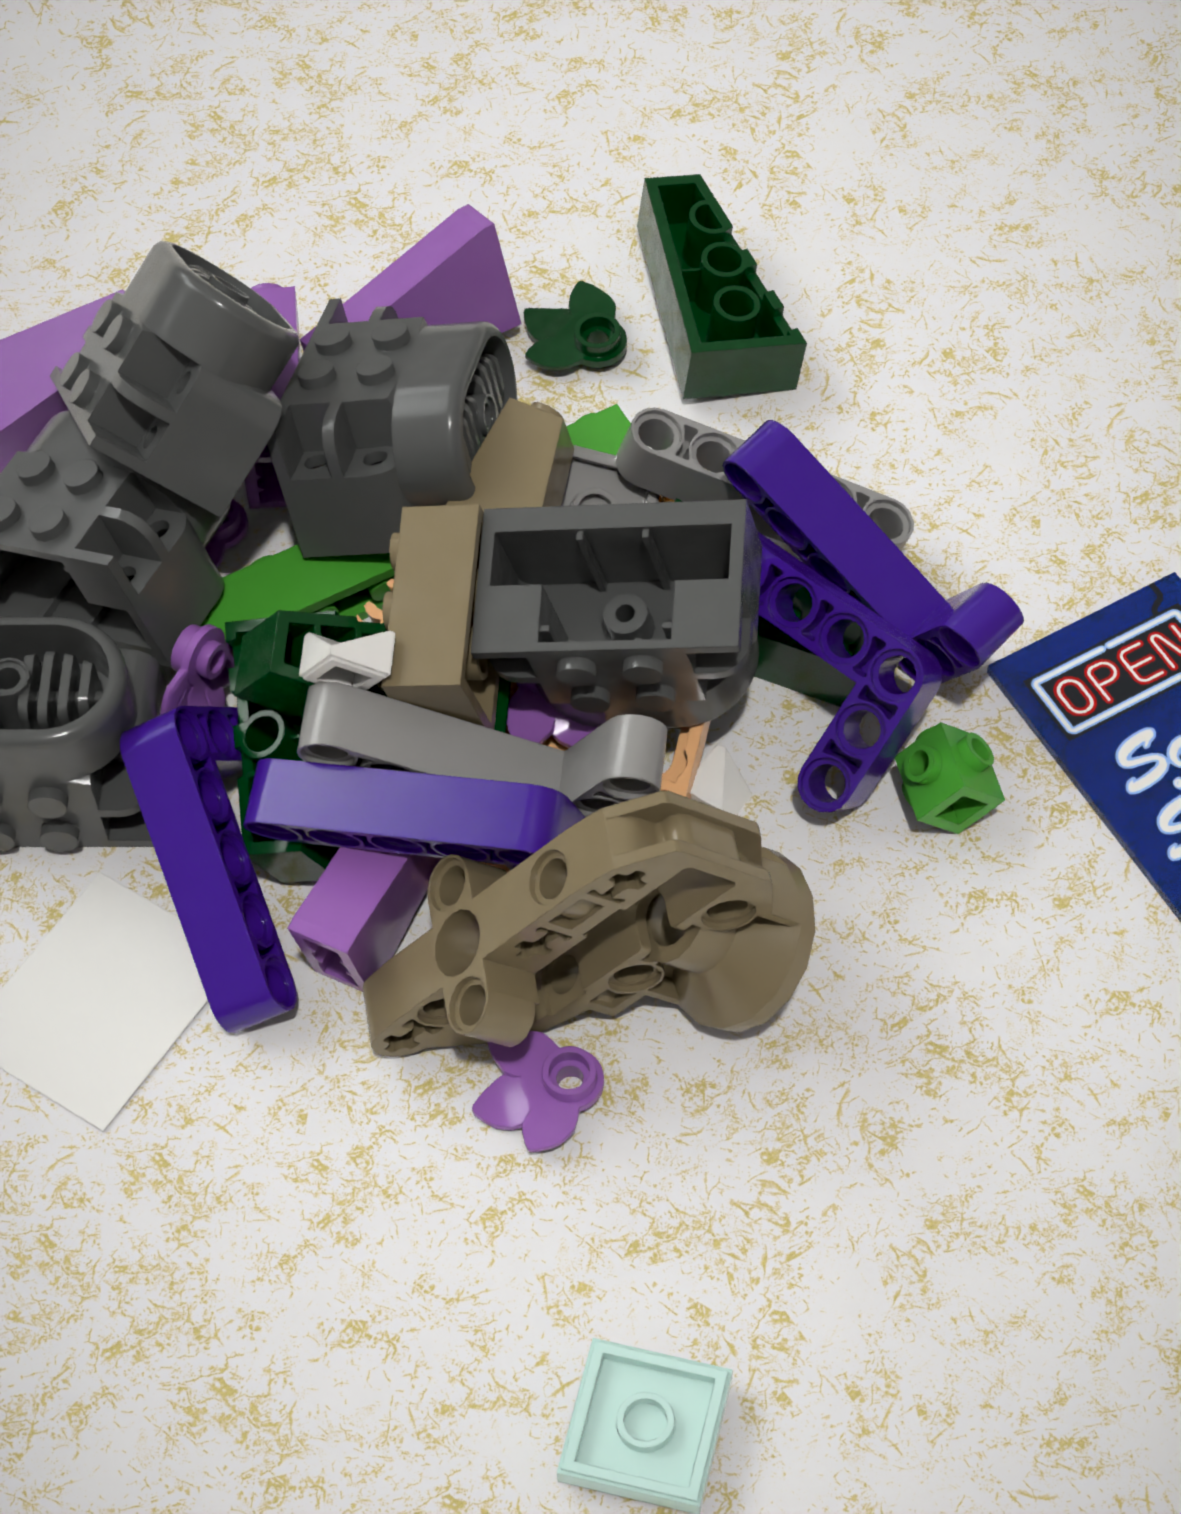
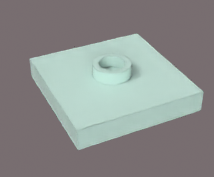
M593 1338L557 1469L558 1482L684 1512L700 1514L732 1384L733 1370Z

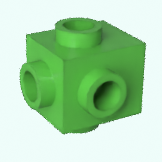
M940 722L936 726L921 732L915 742L895 756V761L903 780V795L913 808L917 821L959 834L1005 801L992 766L994 763L993 753L985 740L976 733H969Z

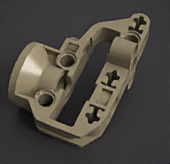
M659 791L597 810L566 829L508 873L503 869L450 854L442 858L435 866L428 883V903L432 928L389 959L363 983L371 1048L375 1053L382 1056L397 1057L410 1055L424 1048L487 1044V1042L513 1047L520 1044L527 1037L529 1031L543 1032L587 1010L615 1016L645 995L679 1005L700 1025L740 1033L766 1023L790 1000L805 973L815 935L813 895L798 866L780 852L761 847V833L757 822L670 791Z

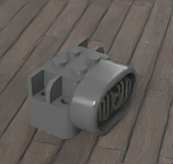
M160 241L153 245L125 293L116 292L112 300H106L100 307L92 326L89 325L83 334L85 344L81 351L74 353L63 369L55 366L50 378L90 447L221 518L278 425L282 404L271 389L298 347L299 337L281 313L247 285L197 254L177 244Z
M341 298L329 299L280 399L282 404L281 417L272 437L267 443L303 558L389 553L391 535L394 532H400L402 507L446 505L448 501H465L473 496L475 485L470 476L471 462L509 397L518 400L516 377L510 350L504 336L495 325L487 321L428 325L424 317L399 319L392 306L376 307L369 321L348 322ZM323 465L322 467L312 469L316 466Z
M70 411L59 412L50 418L25 452L17 451L0 473V617H68L82 620L104 631L119 648L134 649L148 653L157 659L160 665L172 667L171 654L177 638L189 625L196 624L200 626L224 589V580L205 548L227 518L231 502L221 518L90 447Z
M747 499L484 509L471 644L472 657L474 659H489L497 674L508 682L520 684L534 683L540 695L554 709L572 721L586 726L599 727L610 718L625 714L652 717L661 721L667 728L689 727L717 718L733 707L745 694L756 673L759 658L757 634L762 544Z
M0 617V852L10 850L13 847H45L60 852L71 851L76 847H154L122 759L120 737L122 732L160 715L163 695L167 686L162 667L157 659L139 650L119 648L104 631L82 620L68 617Z

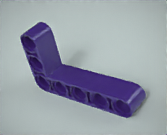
M774 420L764 422L723 462V471L733 487L744 499H747V502L804 564L933 653L942 668L941 684L979 669L1024 623L1023 614L1015 601L1005 591L988 582L980 583L945 600L800 440L779 422ZM908 658L902 659L897 665L915 681L916 670L913 663Z
M758 532L762 544L759 615L856 683L803 764L798 775V791L801 799L808 807L818 812L852 810L861 806L868 799L933 700L942 682V668L938 659L931 651ZM805 586L812 597V608L810 613L803 620H800L793 610V599L796 592ZM856 622L863 631L864 643L861 650L856 655L851 656L844 647L843 635L846 628L851 623ZM904 658H908L916 670L915 683L908 692H902L894 680L895 668ZM868 712L873 713L878 718L881 726L880 736L873 746L867 745L860 735L861 720ZM833 765L838 767L845 777V789L838 800L828 793L825 786V777Z
M179 706L122 732L120 751L210 1008L221 1027L227 1032L235 1034L295 1008L297 991L222 778L242 770L241 753L234 747L233 726L239 724L238 707Z
M265 758L257 762L243 826L254 834L275 840L444 858L453 854L478 862L506 865L512 870L566 829L584 819L585 816L562 792L541 785Z

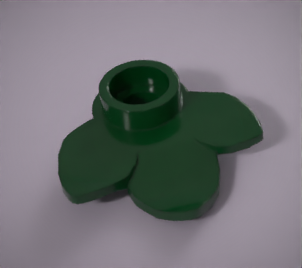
M578 281L570 295L568 309L526 308L523 312L527 333L535 342L525 353V358L540 368L546 370H566L580 364L601 368L618 362L626 352L627 335L623 327L615 319V302L604 291L587 282Z

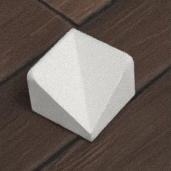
M309 632L305 635L303 641L299 676L313 683L337 682L368 690L391 675L395 632H381L342 643Z
M717 743L716 746H712L700 762L691 789V799L737 815L751 797V792L727 748Z

